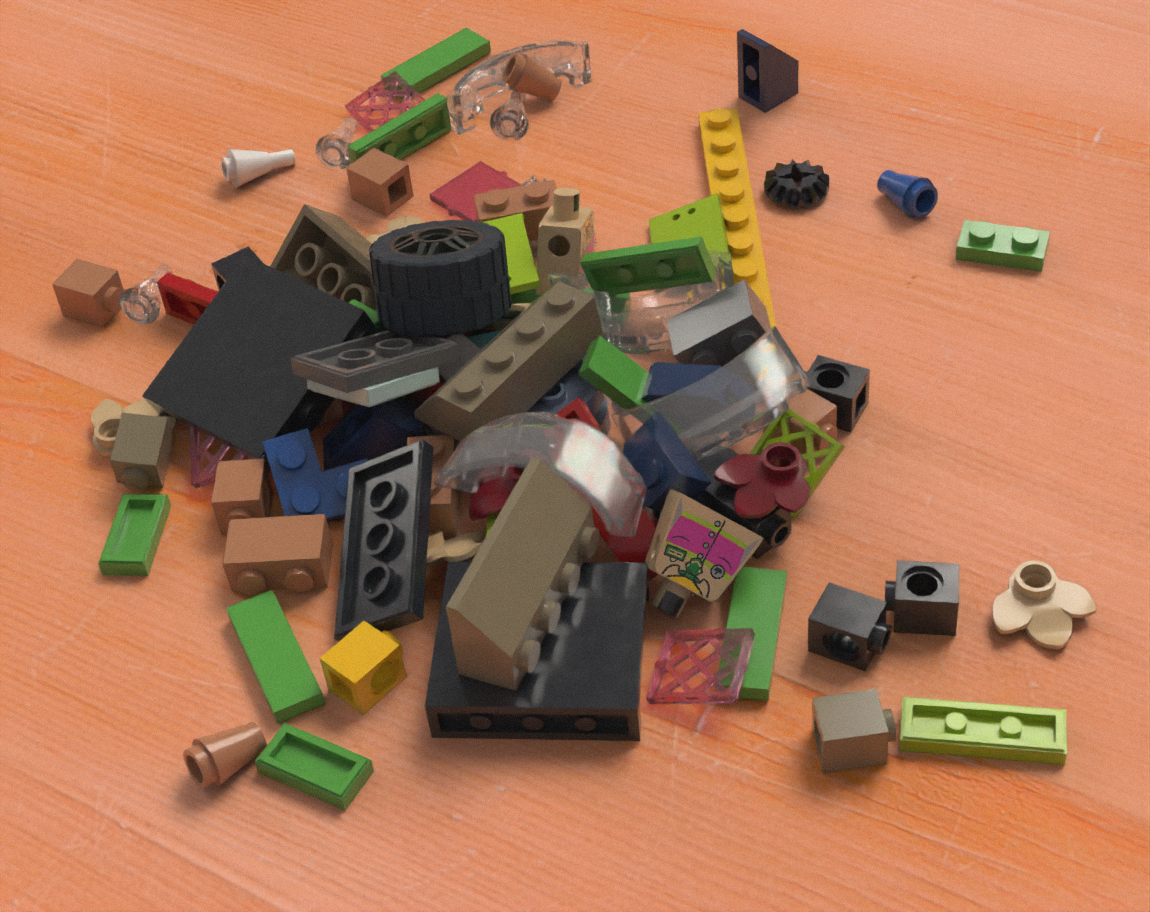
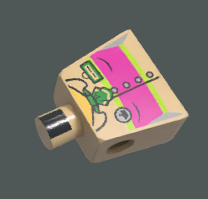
M570 187L555 189L553 206L549 208L539 223L537 274L541 287L536 288V294L545 293L559 281L582 291L588 281L579 262L585 253L594 252V211L588 207H579L580 191L578 189Z
M670 489L645 560L647 568L665 577L651 604L678 618L691 592L714 603L759 547L763 537L686 495Z

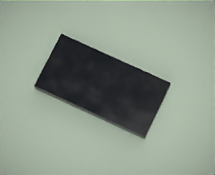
M423 439L349 468L334 639L337 641L343 639L363 621H366L382 632L383 630L391 631L423 620L434 447Z

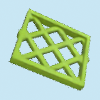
M782 405L750 454L761 455L762 451L771 444H791V441L805 438L807 453L802 454V457L805 461H808L810 476L803 478L810 486V499L845 446L821 431L817 424L808 422L785 405ZM795 418L804 425V431L790 434L788 419ZM781 425L782 436L772 439ZM819 435L827 440L829 448L814 452L812 436ZM827 456L817 470L815 459ZM803 507L798 512L791 513V517L796 519Z

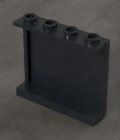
M245 255L142 397L161 416L174 417L176 421L179 419L253 459L264 458L267 470L271 473L262 441L307 428L309 433H311L321 423L324 413L335 399V397L307 389V379L292 374L291 358L303 353L376 334L380 331L363 309Z
M472 561L448 562L425 702L432 738L640 741V691L646 601H650L647 563L583 562L580 568L578 586L572 595H566L561 604L557 627L553 633H546L540 645V655L535 669L531 673H525L518 689L515 691L458 674L446 606Z

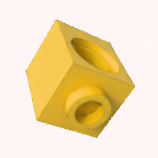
M366 621L361 622L320 657L328 690L360 714H366L407 677L402 657L404 650L401 643L389 631L383 630L380 632Z

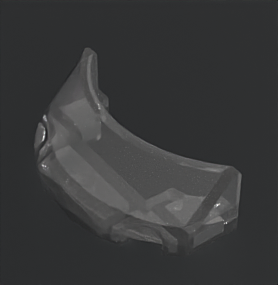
M569 40L539 42L504 51L481 62L465 74L446 96L451 127L458 135L474 129L476 125L473 113L475 112L478 115L484 111L482 100L509 90V85L502 81V76L509 59L514 54L520 56L527 54L555 75L556 78H569L570 85L575 88L591 83L588 43Z
M708 250L717 272L713 282L663 288L636 297L610 298L608 292L595 291L589 287L586 275L582 273L572 275L561 273L548 274L552 287L560 281L595 296L604 339L621 352L629 354H649L654 351L672 350L667 320L734 285L731 253Z
M776 326L768 329L742 354L701 380L654 401L619 410L611 416L624 442H626L655 411L661 413L695 461H699L733 446L735 443L769 425L789 409L787 401L805 392L811 383Z
M548 412L517 413L501 417L479 427L462 439L434 480L435 486L476 493L480 486L479 482L488 476H504L507 466L526 468L531 458L541 459L572 489L577 491L592 505L606 524L605 530L609 531V534L619 537H635L647 491L641 474L635 471L628 458L619 449L620 446L609 436L581 420L559 417L558 414Z

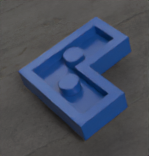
M308 428L262 441L285 516L325 514L327 522L345 517L349 468L367 462V458L321 472Z

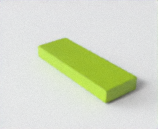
M903 697L899 751L1065 765L1067 756L1066 710Z

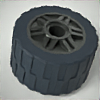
M471 220L430 221L395 229L390 233L380 236L370 246L369 257L378 321L392 332L416 337H442L463 334L494 324L501 317H504L511 308L505 236L495 226Z

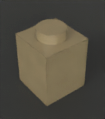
M122 412L110 458L117 483H123L134 489H145L148 486L163 488L174 442L167 417Z
M877 689L812 698V733L823 774L887 764L888 742L896 741V728L891 709L882 710Z

